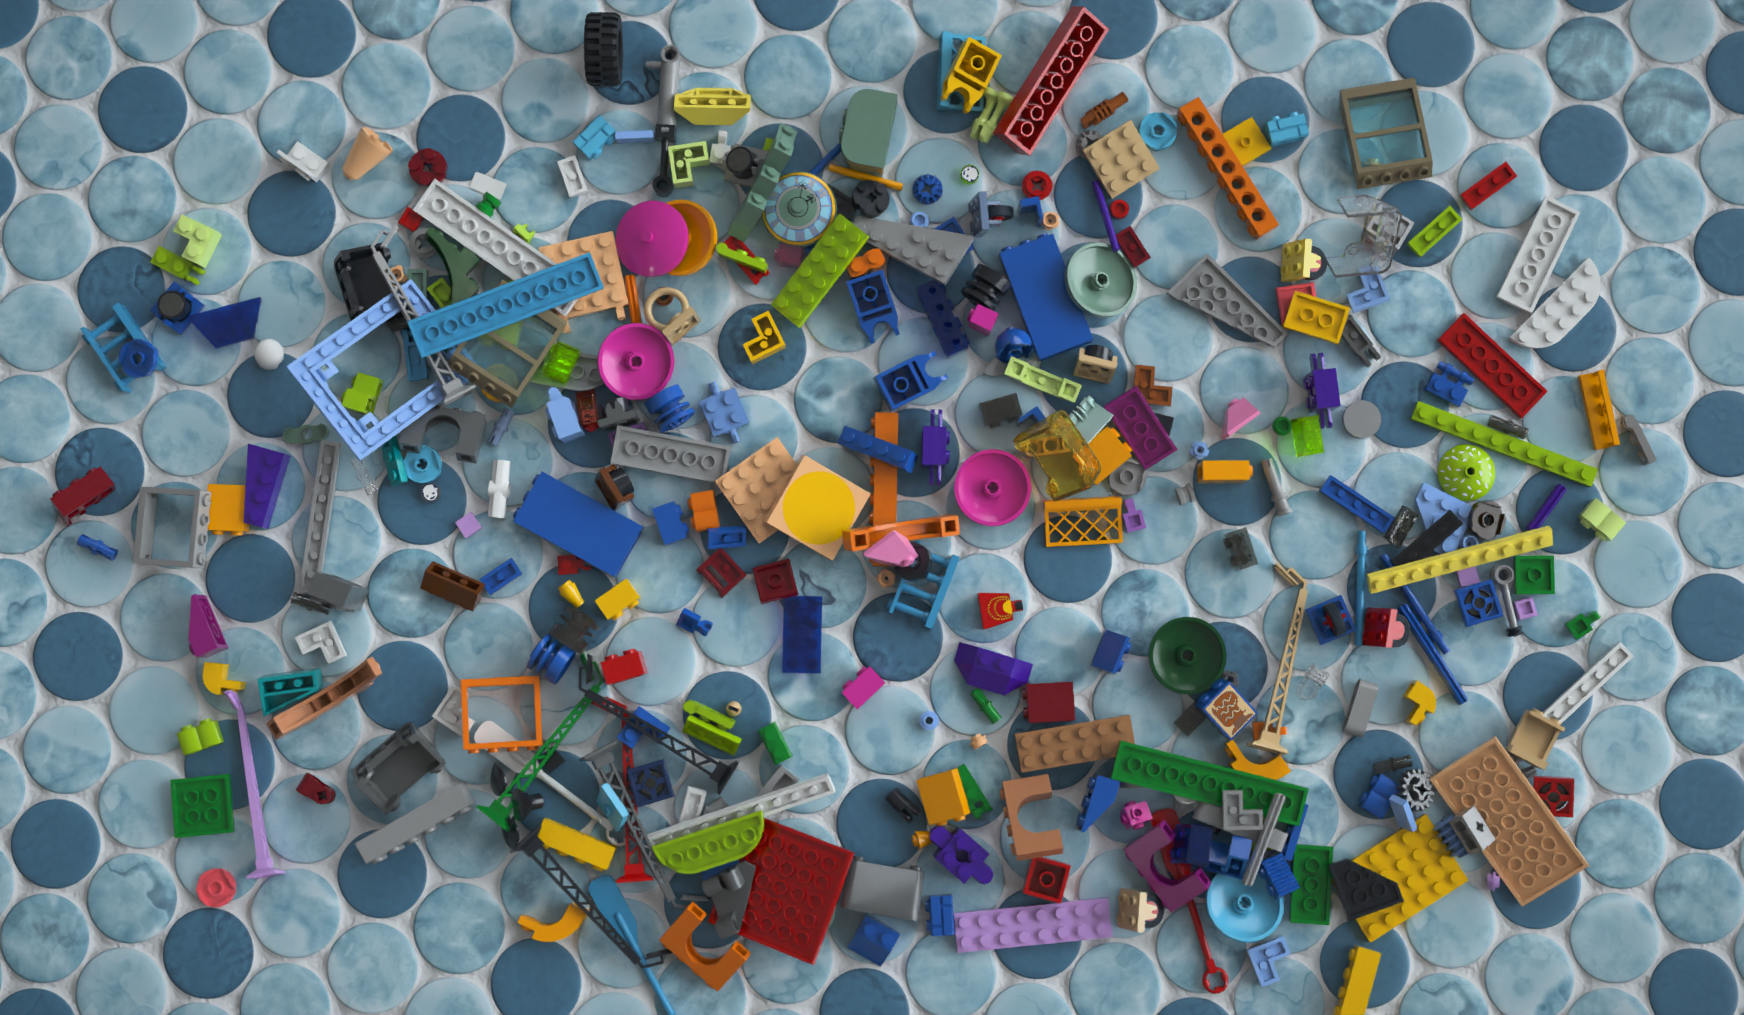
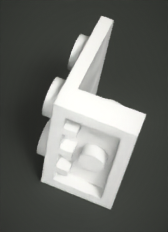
M298 141L288 155L280 150L276 152L281 156L280 161L293 171L295 170L307 181L312 179L317 182L330 165Z

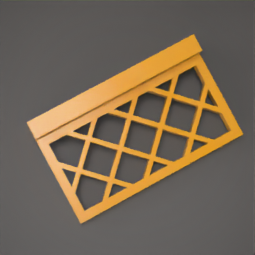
M1120 496L1043 500L1046 547L1123 543L1122 498ZM1109 509H1117V517L1112 522L1104 516ZM1090 510H1096L1100 514L1093 523L1085 517ZM1071 511H1076L1081 515L1074 524L1066 518ZM1049 512H1057L1062 518L1053 525L1049 521ZM1102 517L1110 523L1103 532L1095 526ZM1083 518L1091 524L1084 533L1076 527ZM1064 519L1072 525L1065 534L1057 528ZM1113 526L1118 530V539H1109L1105 533ZM1093 527L1101 533L1096 540H1090L1086 536ZM1074 528L1082 534L1077 541H1071L1067 537ZM1054 529L1062 535L1058 542H1050V534Z

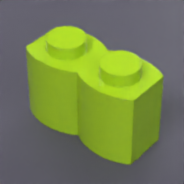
M211 718L200 721L199 726L193 727V725L182 727L181 732L176 734L183 755H190L224 743L218 721H212Z

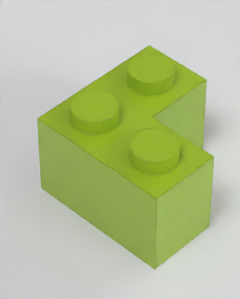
M358 372L357 376L353 377L351 383L353 388L347 387V390L342 394V406L363 415H367L370 412L373 414L384 381Z

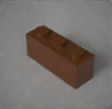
M432 561L424 572L420 589L473 612L481 601L485 584Z

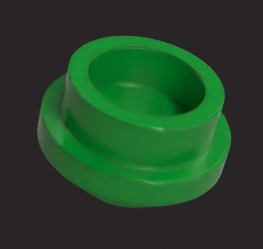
M1278 417L1272 424L1273 431L1279 436L1287 435L1292 428L1291 421L1286 417Z

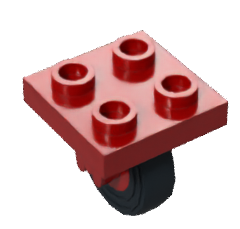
M1367 607L1362 645L1394 648L1400 647L1407 642L1410 636V625L1403 615L1398 614L1396 609Z

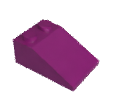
M194 594L191 596L189 649L192 655L202 658L213 656L229 647L207 596Z

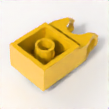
M968 37L962 42L943 82L940 100L944 102L950 93L957 91L964 97L963 113H969L974 103L982 97L1002 55Z

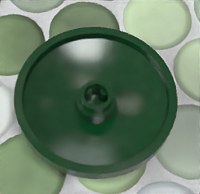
M1180 617L1168 621L1157 630L1150 642L1148 659L1153 675L1165 688L1180 694H1196L1209 689L1215 681L1219 680L1225 669L1227 653L1221 635L1211 624L1195 617Z

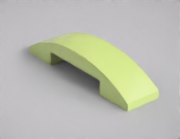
M1011 356L1004 373L1008 377L1027 386L1072 403L1076 402L1082 385L1038 369Z

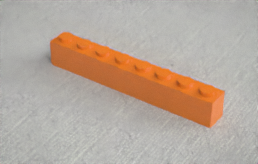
M875 412V417H871V429H875L874 437L898 445V413ZM871 457L870 467H874V474H870V486H874V493L870 494V505H873V512L869 513V524L874 526L896 522L897 468ZM869 559V562H872V567H894L891 565L878 564L873 560Z

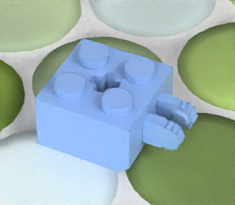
M551 387L548 391L550 402L546 403L548 408L545 409L548 419L554 424L551 428L555 438L566 443L585 436L586 434L575 404L569 398L563 397L557 387Z

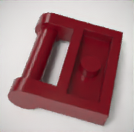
M722 548L714 552L696 569V572L699 575L702 574L719 592L718 595L721 599L747 576ZM710 565L728 582L725 588L707 569Z

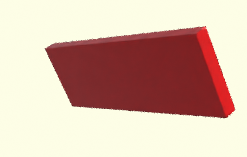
M1462 313L1437 339L1441 346L1519 419H1522L1548 392L1465 313Z

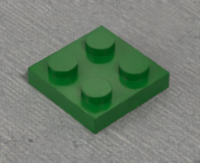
M1513 556L1514 594H1555L1554 556Z

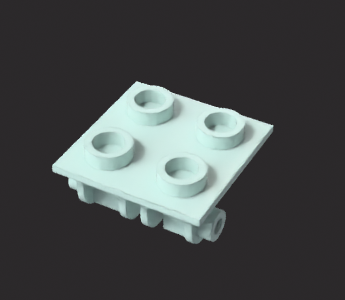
M1088 395L1087 398H1083L1084 400L1079 404L1080 407L1076 406L1077 411L1072 410L1073 414L1071 413L1067 419L1065 418L1063 423L1066 429L1087 444L1092 441L1114 416L1094 402V399Z

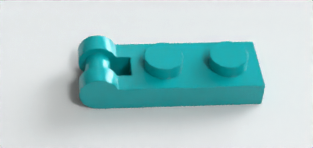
M395 435L381 445L383 460L386 464L387 476L391 487L408 481L397 436Z

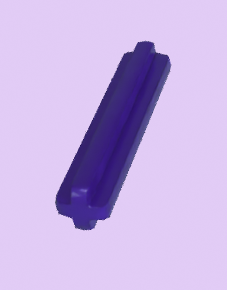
M1556 485L1526 526L1528 531L1540 528L1567 491L1563 485Z

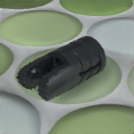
M897 787L885 798L908 823L912 821V817L904 809L905 806L915 815L921 813Z

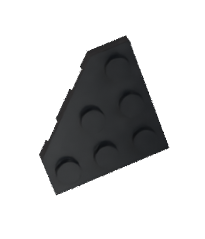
M1347 858L1327 864L1348 921L1404 902L1398 883Z

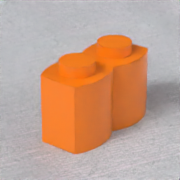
M880 248L871 249L863 257L853 258L846 271L852 280L881 270L885 266L886 260Z
M709 490L690 494L691 498L687 500L689 510H693L694 517L691 518L692 529H696V532L699 533L707 531V528L720 527L714 491Z

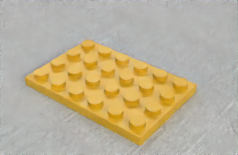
M1423 814L1415 819L1417 829L1414 832L1401 828L1351 860L1398 883L1404 900L1402 903L1355 919L1370 943L1469 881L1455 858L1450 857V850L1446 851V844L1441 843L1443 839L1437 837L1439 833L1437 830H1433L1434 825L1427 814Z

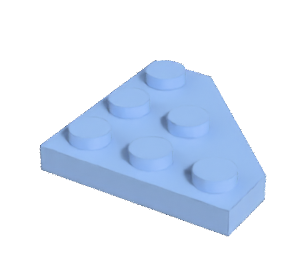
M1422 483L1414 501L1420 512L1425 531L1449 510L1463 523V525L1438 545L1433 552L1440 555L1455 551L1467 528L1468 515L1472 506L1426 483Z

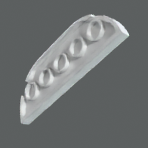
M1588 257L1518 327L1509 339L1521 347L1536 349L1546 348L1560 341L1597 302L1601 282L1599 272L1593 261Z

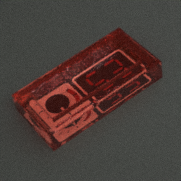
M595 389L577 392L576 399L580 425L598 423L599 413Z

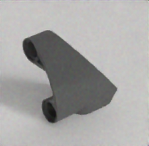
M747 861L732 865L721 871L720 874L702 881L703 891L707 897H712L718 914L715 927L721 939L737 934L740 931L756 869L755 865Z

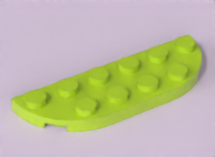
M757 811L652 846V849L663 865L682 874H694L738 860L748 855L759 843L764 829L763 811Z

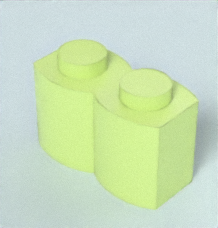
M1597 498L1592 499L1578 515V518L1581 520L1580 523L1587 529L1592 528L1596 532L1595 536L1601 541H1611L1626 524L1621 517L1611 511Z

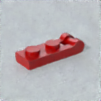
M730 236L723 242L727 245L728 249L734 251L740 249L747 252V256L755 257L742 241L733 236ZM736 263L754 285H757L763 276L766 277L770 274L768 269L766 274L760 271L753 274L752 268Z

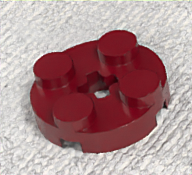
M431 148L416 152L408 163L410 176L420 186L428 187L434 179L442 183L446 178L447 162L442 154ZM426 164H428V165L432 164V165H433V166L431 167V169H432L431 172H428V171H425V172H424L423 169L425 168V165H426Z

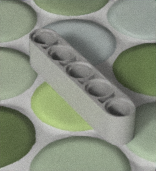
M1198 801L1192 818L1222 829V808ZM1274 828L1267 847L1282 852L1288 833ZM1261 830L1225 831L1257 842Z

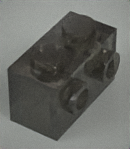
M1246 527L1225 534L1223 542L1225 548L1230 550L1231 557H1229L1232 568L1238 571L1258 564Z

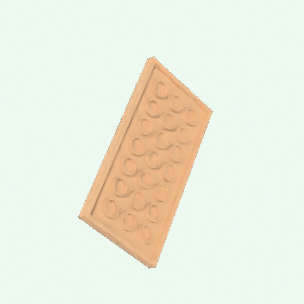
M1496 736L1430 777V781L1455 815L1464 809L1472 806L1476 807L1495 838L1482 852L1522 907L1589 867L1588 862Z

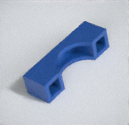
M844 426L837 442L845 449L873 457L910 474L918 459V455L911 450L848 426Z

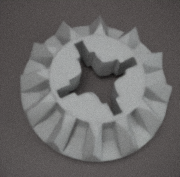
M1090 129L1082 132L1075 144L1077 153L1086 159L1082 150L1088 144L1087 139L1093 142L1102 138L1103 135L1098 131Z
M428 228L416 230L409 240L410 250L420 258H430L437 253L430 244V248L425 246L421 248L422 243L419 238L426 241L424 236Z

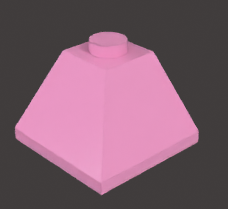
M1244 397L1241 400L1235 398L1228 403L1229 408L1225 410L1221 434L1223 440L1261 414Z
M895 530L863 553L865 557L878 564L898 567L909 566L918 557L909 540Z

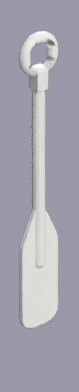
M492 721L482 723L474 734L476 743L519 741ZM519 747V751L507 752V748H499V752L490 753L516 773H520L534 757V753L531 750H527V747ZM536 760V768H537L540 764H539V762ZM533 764L525 775L533 773ZM542 769L536 777L540 778L606 828L607 840L612 845L619 847L625 845V837L622 843H617V839L614 837L610 838L609 833L614 827L607 818L546 774Z

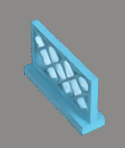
M943 31L940 34L936 110L963 111L964 109L962 105L964 97L957 91L950 93L944 102L940 100L943 82L952 65V59L958 53L952 46V39L960 40L962 43L968 37H971L985 45L986 37L950 34L947 31ZM954 93L962 100L959 105L950 104V97ZM983 95L979 99V106H973L970 111L983 112Z

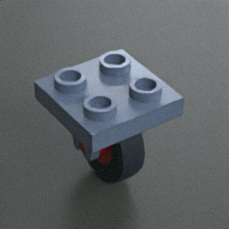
M986 191L978 192L968 204L969 213H972L970 230L973 232L974 237H982L990 227L1000 226L1002 221L1010 220L1014 216L1013 207L1000 205V201H987Z

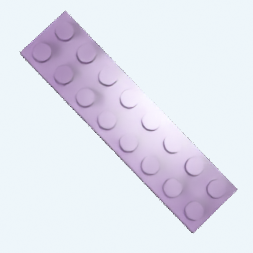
M1108 897L1061 902V904L1046 903L953 913L958 953L1112 937Z

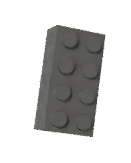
M315 571L307 594L312 595V600L319 603L330 604L329 607L354 612L355 610L361 611L370 589L336 575Z

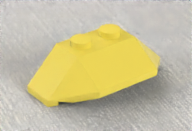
M693 88L681 94H675L674 111L694 125H733L750 112L751 95L744 94L734 88Z

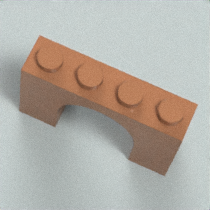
M1043 774L1002 781V788L999 789L1001 800H1005L1006 806L1003 807L1004 817L1009 819L1010 825H1006L1008 837H1012L1013 844H1010L1012 856L1016 855V861L1063 854L1060 829L1038 833L1030 832L1021 826L1017 818L1019 810L1025 804L1052 798L1049 775Z

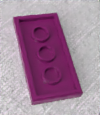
M1137 385L1104 405V408L1114 415L1111 419L1145 470L1178 450Z

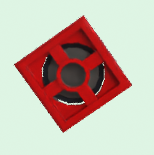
M1534 776L1533 788L1548 809H1550L1553 816L1573 818L1575 779Z

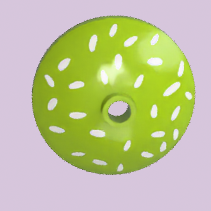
M1462 444L1449 449L1442 456L1437 468V477L1441 488L1446 494L1461 501H1474L1486 495L1492 488L1495 480V466L1491 457L1483 449L1470 444ZM1468 468L1472 469V475L1467 473Z

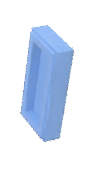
M652 130L615 132V139L617 143L655 142V134Z
M1392 795L1389 798V802L1398 826L1414 832L1417 829V825L1408 801Z

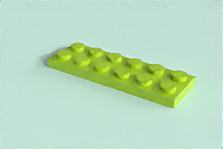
M839 214L772 302L771 306L797 327L801 328L869 239V236L843 215Z

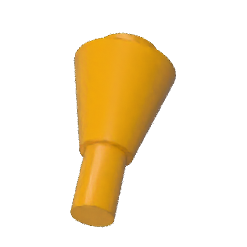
M914 831V835L911 836L913 846L920 850L931 844L932 842L929 838L930 831Z

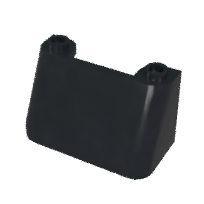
M377 243L374 246L376 251H380L386 263H388L391 258L389 248L382 247L380 249L382 243ZM371 245L342 250L334 259L335 273L351 321L391 293L372 257ZM400 311L386 322L402 318L404 315Z

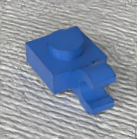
M684 608L676 625L692 634L696 630L701 635L707 636L713 623L707 620L700 621L701 616Z

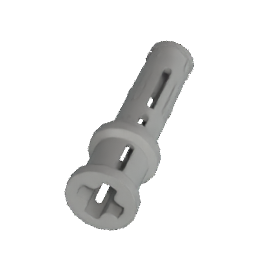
M1273 459L1261 461L1272 493L1271 502H1274L1277 510L1276 516L1280 517L1292 513L1293 510L1290 509L1287 501L1288 495L1286 492H1283Z

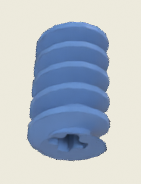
M1453 814L1441 819L1433 830L1441 831L1437 837H1445L1441 842L1442 844L1449 843L1446 851L1453 850L1450 857L1457 856L1461 858L1467 855L1468 852L1448 822L1453 817Z

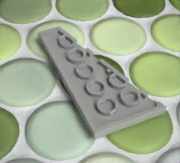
M1208 253L1166 293L1273 348L1288 334Z

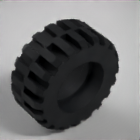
M590 12L586 15L584 25V68L586 82L591 86L617 87L621 84L623 74V34L621 16L616 12Z

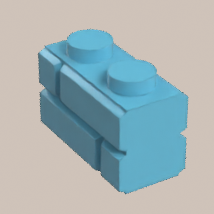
M1298 112L1289 113L1286 115V118L1281 119L1279 116L1269 118L1268 122L1264 125L1269 145L1273 147L1306 139L1309 136V131L1304 113L1299 115Z
M598 115L572 142L591 161L593 158L597 159L602 154V149L606 145L609 146L616 140V131Z

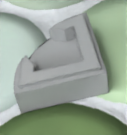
M994 357L983 374L987 376H1000L1005 373L1007 366Z

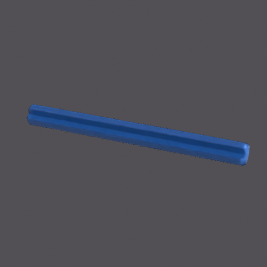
M1402 604L1397 609L1408 620L1411 632L1459 705L1465 703L1468 700L1467 696L1408 604Z

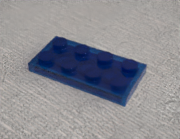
M792 596L784 599L782 673L821 674L822 596Z

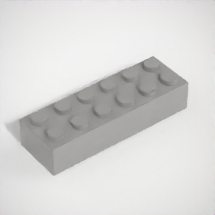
M466 783L458 784L356 842L355 845L365 863L372 862L374 865L387 859L388 853L392 855L404 849L405 843L409 845L422 839L421 834L427 835L439 829L438 825L440 823L444 825L455 820L456 814L460 816L473 809L472 805L476 801Z

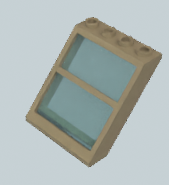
M1415 78L1340 90L1339 107L1357 190L1432 177L1433 160Z
M502 280L498 287L507 284V282ZM547 310L459 344L451 356L448 365L453 371L512 408L568 322Z

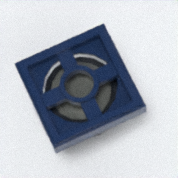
M665 759L626 770L637 808L675 797Z

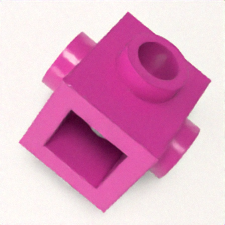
M1131 801L1124 804L1125 807L1120 811L1121 823L1126 826V829L1133 828L1134 831L1145 827L1144 824L1153 819L1146 801L1139 803Z

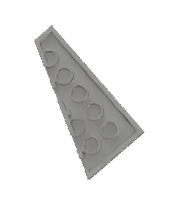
M856 216L853 221L854 225L869 236L866 244L873 248H880L881 252L946 286L975 239L971 235Z

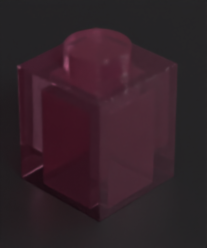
M780 244L779 249L776 248L774 254L777 266L798 269L801 265L803 248Z

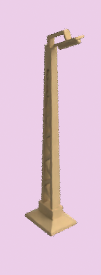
M1276 563L1274 564V569L1291 586H1296L1298 583L1288 574L1289 571L1303 585L1302 589L1300 588L1298 591L1263 729L1259 732L1258 740L1246 743V746L1278 755L1288 754V750L1279 745L1281 739L1279 733L1308 590H1306L1307 582L1292 567L1285 571ZM1290 656L1289 664H1288L1285 659ZM1285 666L1287 672L1282 674L1283 667ZM1286 676L1285 684L1283 685L1280 679ZM1278 687H1280L1283 693L1276 697ZM1281 698L1280 708H1278L1274 702ZM1274 709L1278 717L1270 720L1272 710ZM1277 721L1275 732L1267 731L1269 724Z

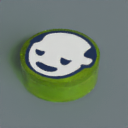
M974 165L964 166L960 172L962 182L968 185L976 183L979 178L977 167Z

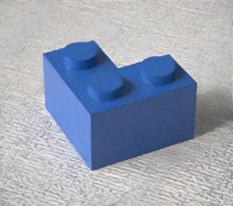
M1234 835L1230 845L1211 840L1204 870L1242 880L1252 840Z

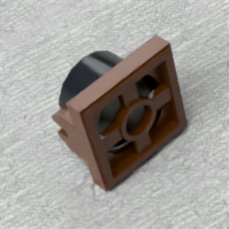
M614 464L598 471L594 481L612 510L620 509L622 505L634 498L632 482L622 468L617 469Z

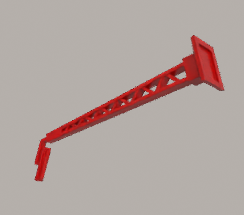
M606 697V699L627 710V707L625 705L609 697ZM593 701L591 702V704H593V705H595V706H597V707H599V708H601V709H603V710L609 712L608 710L604 709L603 707H601V706L598 705L597 703H595V702H593ZM622 720L623 729V727L626 725V722ZM622 743L624 787L627 793L633 797L631 802L632 804L634 803V809L638 815V808L633 793L627 789L630 781L627 783L626 770L629 765H631V768H634L633 749ZM626 756H627L628 758H630V760L628 761L627 764H626ZM624 798V807L629 808V806H628V804H627V802H626V800H625V798ZM634 821L632 826L636 825V827H638L636 821ZM625 822V875L617 879L616 883L655 880L653 876L645 873V865L642 863V854L638 845L629 853V839L635 843L636 841L629 834L630 830ZM636 831V834L639 838L640 832ZM638 849L639 864H630L629 857Z

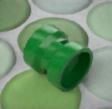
M485 192L483 200L478 202L475 207L491 218L494 214V209L498 208L501 202L490 193Z

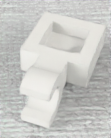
M719 130L718 144L712 143L711 164L723 165L722 161L727 159L725 153L731 151V146L726 145L727 131Z

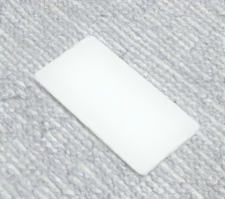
M475 172L469 187L484 194L488 192L500 200L507 184Z

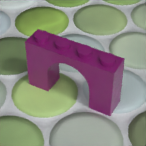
M1163 820L1128 843L1124 851L1128 860L1132 861L1137 867L1138 873L1147 880L1150 889L1162 900V905L1172 913L1206 891L1212 882L1200 867L1181 879H1169L1159 873L1154 864V854L1172 842L1176 836L1166 821Z

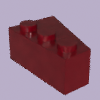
M100 466L97 469H90L83 478L73 480L66 489L56 491L50 500L53 509L68 527L72 524L70 520L77 514L84 515L86 508L94 503L98 504L115 491L116 488L115 484Z

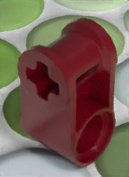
M307 772L296 788L297 792L318 804H330L336 797L335 790ZM322 792H326L327 799H323L324 795H322Z

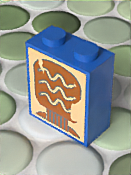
M1223 678L1215 681L1212 684V688L1207 693L1201 695L1195 704L1221 735L1229 740H1232L1258 714L1238 690Z

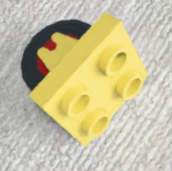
M1305 238L1283 244L1281 282L1288 283L1301 279L1316 280L1323 276L1327 268V258L1320 248L1312 246L1311 239Z

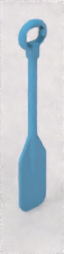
M610 875L598 877L589 884V893L596 906L641 958L640 962L643 965H647L648 962L644 959L645 957L638 946L636 919L615 880ZM651 968L642 969L666 1014L676 1015Z

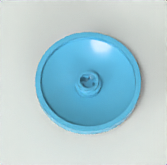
M1258 872L1252 886L1243 884L1240 879L1222 874H1217L1211 880L1212 883L1207 889L1205 896L1206 911L1213 926L1223 936L1240 943H1253L1266 938L1278 927L1283 916V897L1275 900L1274 896L1271 897L1266 889L1267 883L1265 879H1262Z

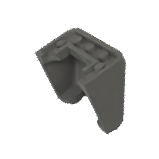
M409 721L364 758L354 768L353 777L355 785L387 815L390 811L393 812L399 807L400 796L426 773L437 774L441 772L446 762L412 721Z
M854 855L844 882L841 908L917 921L925 871H922V867L914 865L903 869L868 863L864 861V857Z

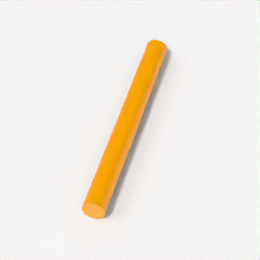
M834 164L829 166L828 171L863 181L874 180L885 184L888 188L899 191L903 187V184Z

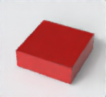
M407 207L398 223L408 230L415 232L423 222L424 217Z

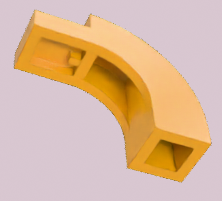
M1233 739L1224 742L1226 746L1224 751L1229 758H1234V760L1228 763L1232 769L1276 780L1291 772L1281 755L1277 754L1264 763L1254 764L1244 757Z
M571 902L562 919L556 923H543L525 914L520 916L517 923L521 924V928L528 932L535 931L532 939L542 942H553L571 935L581 926L587 915L574 902Z

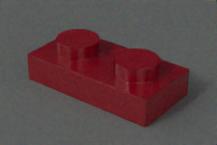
M1131 226L1116 234L1118 245L1130 260L1134 269L1151 258Z

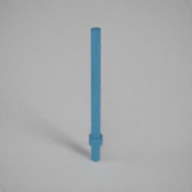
M1358 531V546H1356L1355 554H1357L1355 628L1357 631H1355V646H1362L1364 576L1365 554H1367V546H1365L1366 531Z

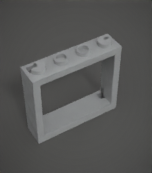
M140 487L133 563L204 569L206 544L208 541L207 531L210 522L209 511L212 502L211 492L192 489ZM158 494L195 496L188 561L151 559Z

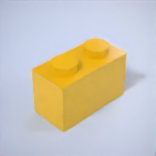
M625 579L596 599L595 602L607 620L613 619L615 621L624 615L622 611L627 608L631 610L639 604L638 600L641 597L630 581Z

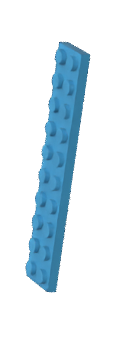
M589 252L407 322L422 358L600 291L604 289V286Z

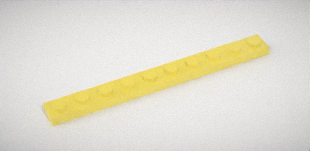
M1545 526L1367 574L1368 591L1373 594L1553 546L1552 528Z

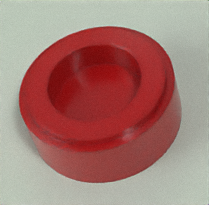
M1115 200L1111 204L1109 212L1113 218L1123 219L1129 212V206L1124 200Z

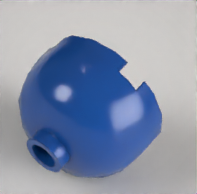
M1014 327L1005 329L995 342L996 357H999L1001 362L1009 363L1011 356L1017 359L1024 356L1026 359L1034 351L1033 343L1028 333Z

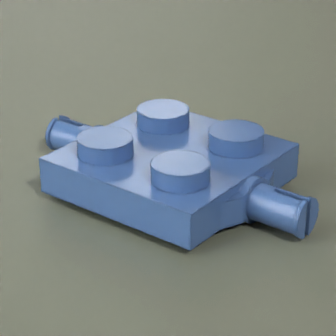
M716 381L709 383L708 386L712 395L707 399L699 401V404L713 437L729 434L733 444L736 441L737 443L740 442L736 431L740 427L749 424V420L735 387L719 392Z

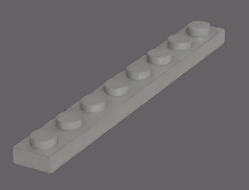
M321 440L299 586L300 593H307L315 571L323 573L342 445L339 442Z

